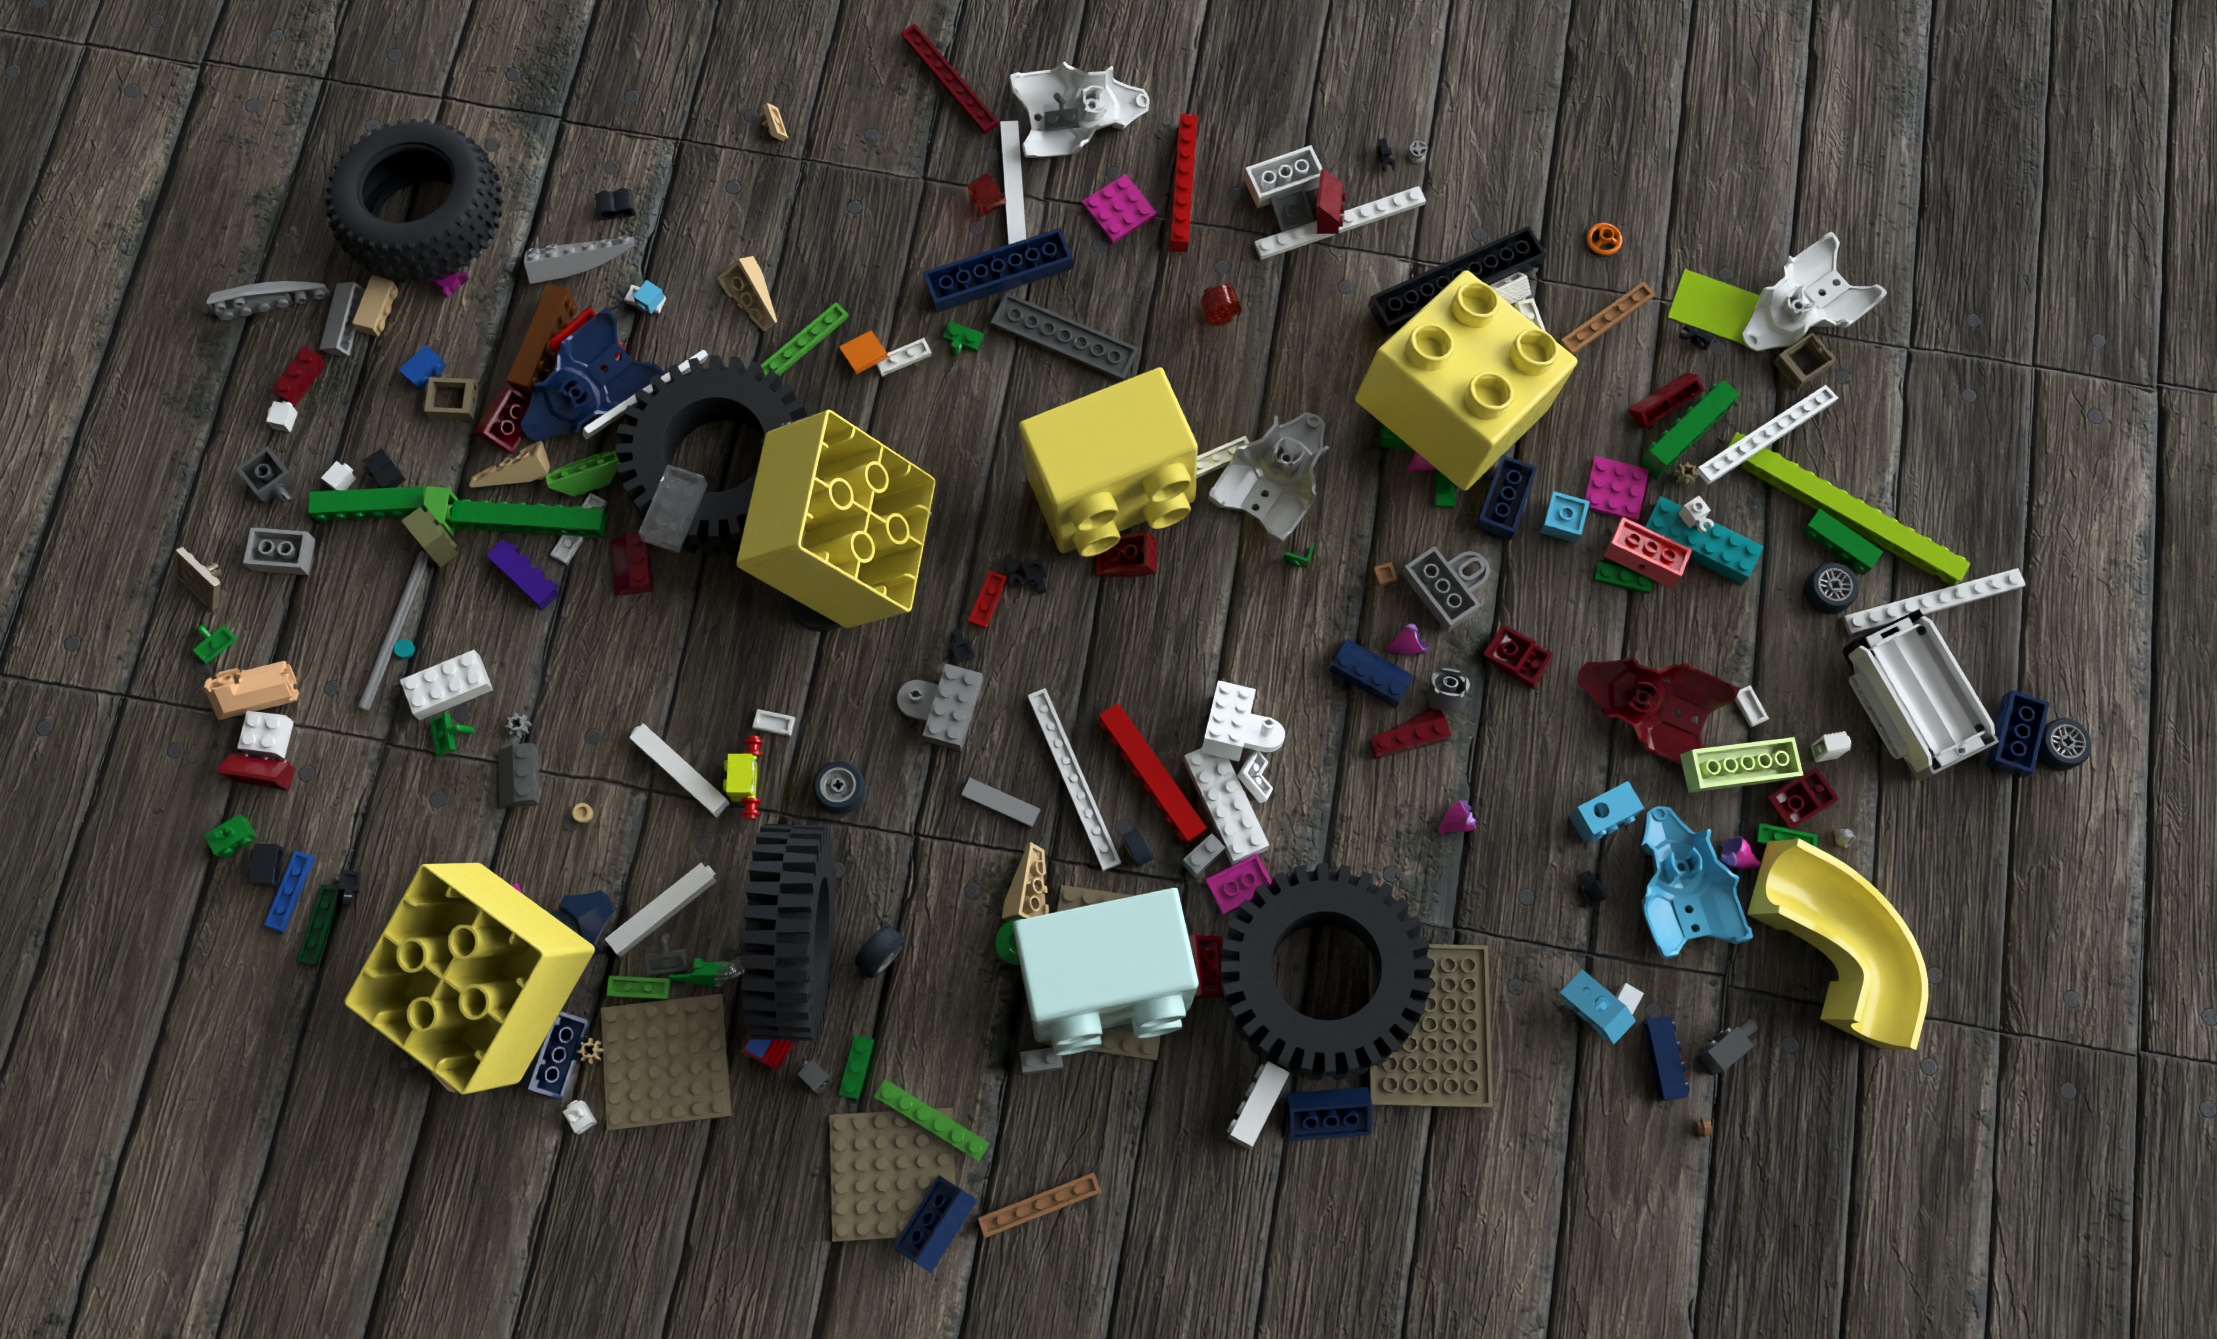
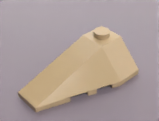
M753 256L738 259L717 277L729 297H733L738 302L737 305L741 309L744 308L749 313V317L763 331H767L777 322L763 273Z
M539 441L521 449L519 451L520 454L513 459L507 457L498 467L493 465L474 475L469 483L470 487L531 482L536 479H544L545 475L549 472L550 464L543 442Z
M1032 842L1027 844L1005 898L1002 919L1005 921L1049 914V906L1045 904V893L1048 892L1047 886H1044L1043 875L1046 874L1045 853L1042 848Z

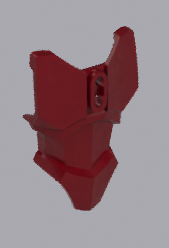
M1633 656L1616 661L1586 662L1579 670L1577 684L1593 699L1606 718L1618 717L1634 726L1638 741L1644 745L1646 751L1682 764L1681 754L1690 750L1704 748L1700 733L1708 714L1727 704L1733 703L1739 693L1738 687L1698 670L1687 663L1680 665L1671 664L1661 670L1640 665ZM1675 709H1679L1682 714L1675 716L1673 712ZM1692 717H1698L1699 722L1697 724H1694L1692 722Z

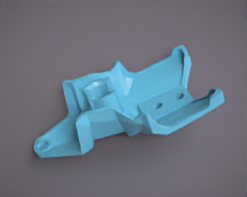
M1657 806L1646 814L1645 831L1641 848L1648 855L1653 856L1654 876L1646 886V894L1641 900L1643 915L1663 959L1676 957L1687 940L1703 936L1721 939L1733 944L1749 941L1753 938L1752 930L1747 924L1736 890L1739 876L1733 874L1717 859L1709 839L1711 829L1695 833L1679 819L1670 807ZM1685 908L1690 910V914L1685 911ZM1692 925H1693L1694 928H1696L1697 932H1693V931H1692V929H1691V926H1692Z

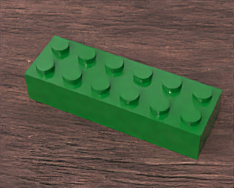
M1725 380L1720 384L1715 383L1706 395L1703 394L1697 400V404L1694 407L1691 406L1681 419L1678 418L1672 424L1669 431L1666 430L1657 442L1654 441L1647 448V451L1642 456L1643 461L1640 465L1645 469H1649V474L1656 480L1708 431L1740 396Z

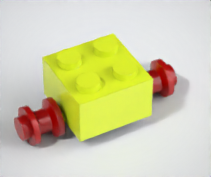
M752 735L748 736V739L743 740V744L747 745V751H744L743 754H728V760L724 761V771L727 772V779L723 781V789L732 802H741L745 805L744 810L740 812V815L745 820H756V817L760 816V812L756 810L757 805L761 803V799L756 798V759L763 757V753L759 751V746L763 745V740L759 739V736Z

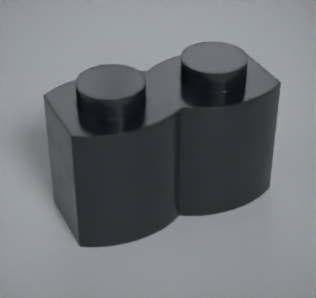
M620 188L614 192L603 190L595 194L597 214L600 220H610L617 217L626 218L636 215L631 189Z
M382 448L363 460L366 465L363 467L370 477L372 475L375 477L376 480L373 482L378 489L395 488L406 480Z

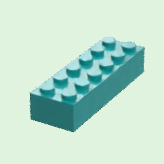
M1660 496L1644 527L1692 549L1689 556L1690 560L1743 585L1750 577L1764 546L1713 522L1714 526L1711 529L1707 525H1703L1706 531L1701 534L1698 531L1697 524L1689 528L1678 513L1682 506Z

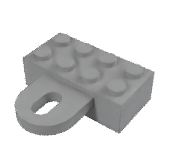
M1434 546L1404 566L1401 574L1444 630L1449 632L1479 610L1481 604L1472 592L1486 582L1490 568L1487 560L1481 554L1472 551L1463 552L1447 562ZM1472 563L1479 566V571L1471 576H1465L1462 573V570Z

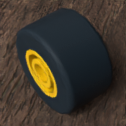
M1139 828L1122 835V841L1136 867H1140L1154 859L1152 851Z

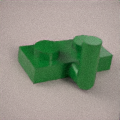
M950 321L943 335V340L952 343L953 354L957 356L960 354L962 347L977 352L984 333Z
M225 624L213 634L207 630L205 625H200L197 631L205 640L197 645L193 651L207 664L238 638Z
M442 713L430 719L436 756H444L456 750L453 734L457 732L474 733V727L460 724L452 726L449 713Z

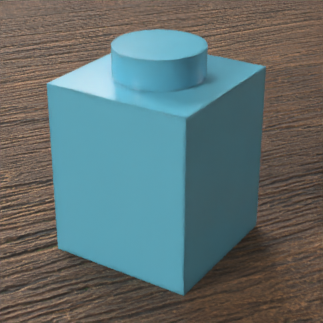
M647 280L633 296L636 307L643 312L646 310L651 314L665 298L662 290Z

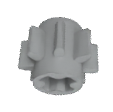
M515 713V716L512 718H507L509 723L505 727L510 730L509 734L512 737L517 734L519 738H522L523 734H529L528 727L531 726V723L526 721L528 717L525 714L520 717Z

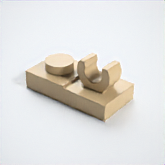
M769 103L764 104V112L759 115L761 118L766 119L762 122V125L769 127V133L772 137L781 141L786 140L788 136L778 108Z

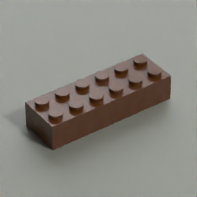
M548 283L508 375L507 382L509 385L530 400L533 393V384L544 382L551 373L552 364H555L557 360V355L548 346L547 342L571 322L572 317L577 313V305L569 289Z

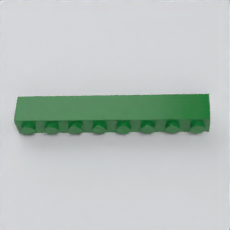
M462 499L461 501L454 500L450 522L455 529L604 538L608 517L604 510L599 507L527 505L522 502L509 504L504 501L490 503L486 500L474 502Z

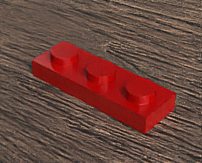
M989 571L968 623L987 629L1007 582L1006 576Z

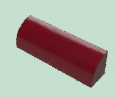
M1691 373L1682 374L1629 408L1631 416L1639 425L1648 428L1704 392L1700 377Z

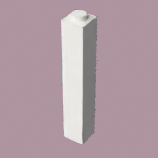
M644 723L634 728L629 737L632 742L716 818L730 804L719 791Z
M700 863L606 937L605 940L615 953L622 957L716 882L713 878L715 872L709 865L705 867Z

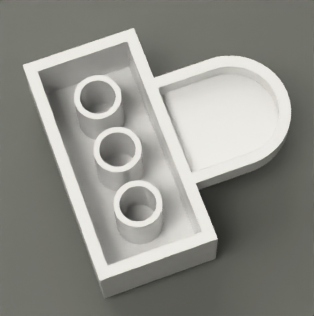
M1218 681L1201 753L1239 762L1243 747L1261 752L1278 750L1284 742L1285 731L1282 725L1272 718L1250 714L1256 689Z

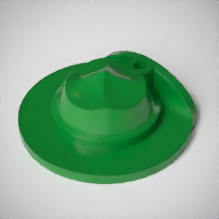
M1015 918L1007 921L1000 927L996 935L995 945L999 956L1004 961L1013 965L1020 964L1012 923L1026 918Z

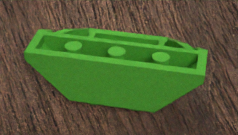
M615 451L598 453L563 465L552 473L545 475L548 488L573 497L583 495L594 489L603 488L611 483L618 470L617 464L620 462Z

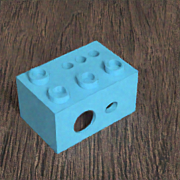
M1627 781L1578 806L1569 815V818L1584 843L1589 840L1593 843L1601 839L1607 832L1611 834L1618 830V825L1624 823L1626 826L1635 821L1634 817L1644 807Z
M1581 970L1560 992L1564 998L1562 1002L1568 1008L1574 1010L1585 1022L1587 1021L1597 1031V1035L1605 1042L1609 1040L1615 1044L1636 1022L1627 1006L1584 970Z

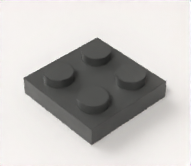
M1304 187L1269 198L1280 233L1315 221Z

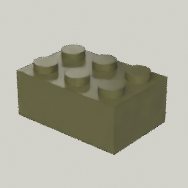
M419 507L401 520L440 568L459 555L455 550L457 545L429 510L424 512Z

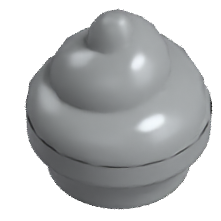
M1850 829L1834 830L1835 842L1839 847L1847 848L1855 839Z

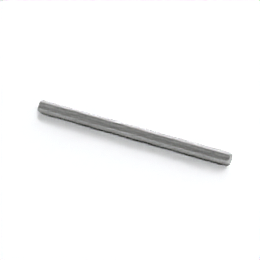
M420 551L358 705L360 709L370 710L394 645L430 558V555L425 551Z

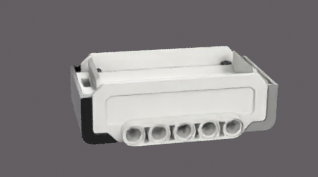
M1920 609L1853 640L1843 648V655L1854 675L1849 677L1852 689L1890 754L1895 759L1903 757L1917 780L1922 781L1999 742L1996 736H1994V723L1933 621L1923 616Z

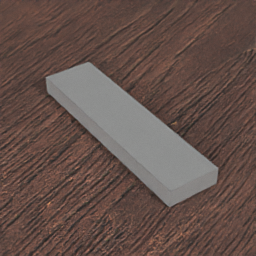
M969 778L961 794L964 798L1029 827H1033L1040 813V808L972 778Z

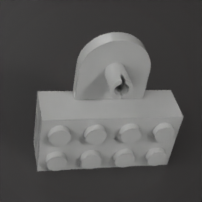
M945 663L939 685L922 680H912L905 683L897 695L898 706L907 717L927 722L923 733L925 742L962 751L982 686L983 675L979 672Z

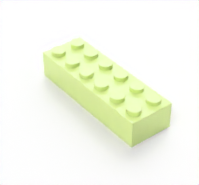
M1795 737L1694 749L1680 755L1689 793L1786 781L1803 776Z

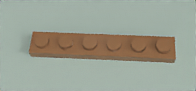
M1643 281L1561 339L1560 344L1574 355L1653 299L1655 293Z
M1091 1173L979 1217L978 1220L983 1235L987 1238L1099 1194L1101 1190L1095 1174Z

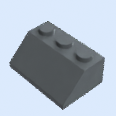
M533 743L513 744L498 751L499 808L540 805L538 748Z

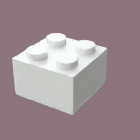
M247 711L237 748L250 755L285 759L294 721L286 715Z

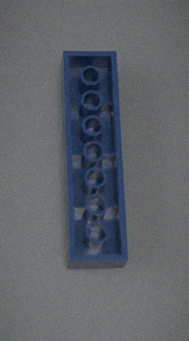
M1061 228L924 271L923 277L935 312L938 313L1073 269V258Z

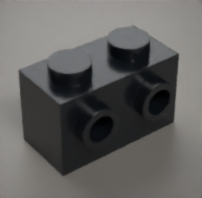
M254 844L250 852L251 868L247 872L248 883L255 887H280L285 848L279 844Z

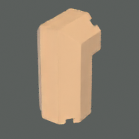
M286 661L242 670V672L238 668L222 671L216 674L217 678L213 681L211 678L207 679L204 685L218 720L243 715L247 711H259L297 701L299 694L298 689L294 690L293 688L294 684H297L291 666L286 664Z

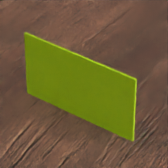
M1684 269L1667 318L1745 345L1742 334L1751 320L1760 295Z

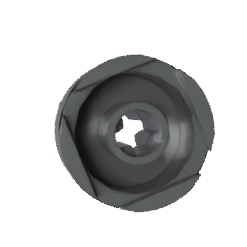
M1443 668L1439 672L1433 673L1427 691L1430 707L1434 710L1458 713L1465 703L1470 687L1468 678L1466 677L1465 679L1461 676L1462 673L1452 668Z

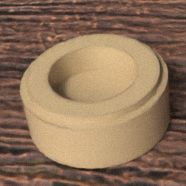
M580 803L573 808L572 816L578 823L585 824L592 819L593 810L588 804Z

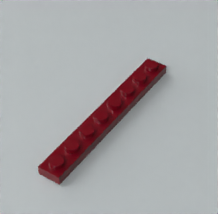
M916 24L901 32V37L984 134L999 125V121Z

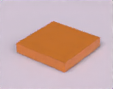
M872 330L839 346L840 351L856 374L889 358Z

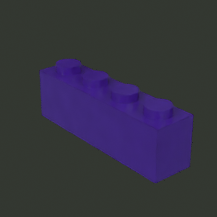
M503 539L487 554V557L536 605L544 610L559 596L556 590L558 586L551 579L547 581L543 577L545 574L538 567L533 568L530 565L532 562L526 555L520 556L517 553L519 549L512 542L508 544Z

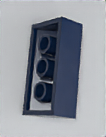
M1349 639L1345 641L1329 669L1331 673L1397 708L1414 677L1411 673Z
M560 1011L521 1081L516 1086L562 1100L578 1056L577 1051L580 1050L589 1021Z
M1368 1087L1287 1093L1290 1141L1371 1135L1372 1101Z
M938 1175L893 1248L932 1273L977 1199Z

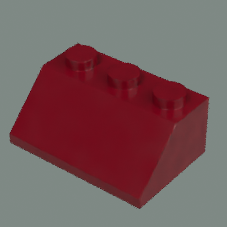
M1321 169L1316 206L1317 234H1339V228L1343 227V216L1341 214L1345 212V203L1342 202H1346V191H1343V183L1325 169Z
M501 386L474 434L489 444L513 454L525 435L520 423L526 414L531 400L512 386Z
M646 532L625 533L611 542L615 596L654 592L650 542Z
M239 753V755L230 754L217 769L219 774L233 782L288 791L295 768L287 760L277 759V761H271L270 758L265 756L252 758L250 754Z
M1207 935L1188 936L1199 981L1194 999L1224 997L1221 989L1222 937Z

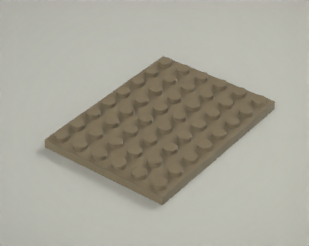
M1429 944L1427 957L1432 959V972L1429 977V982L1432 984L1430 994L1425 1003L1426 1007L1404 1045L1396 1053L1393 1052L1387 1061L1377 1067L1375 1064L1369 1068L1372 1105L1493 1108L1488 946ZM1368 950L1369 1003L1376 993L1377 971L1373 957Z

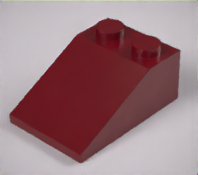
M1148 531L1122 535L1115 546L1096 555V576L1141 577L1157 574V539Z

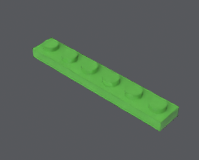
M835 302L761 365L765 376L770 370L780 376L848 319V313Z
M886 1079L874 1096L977 1161H980L990 1144Z

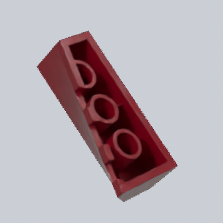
M1429 708L1384 733L1371 736L1369 745L1373 758L1376 760L1446 742L1451 737V732L1443 712Z

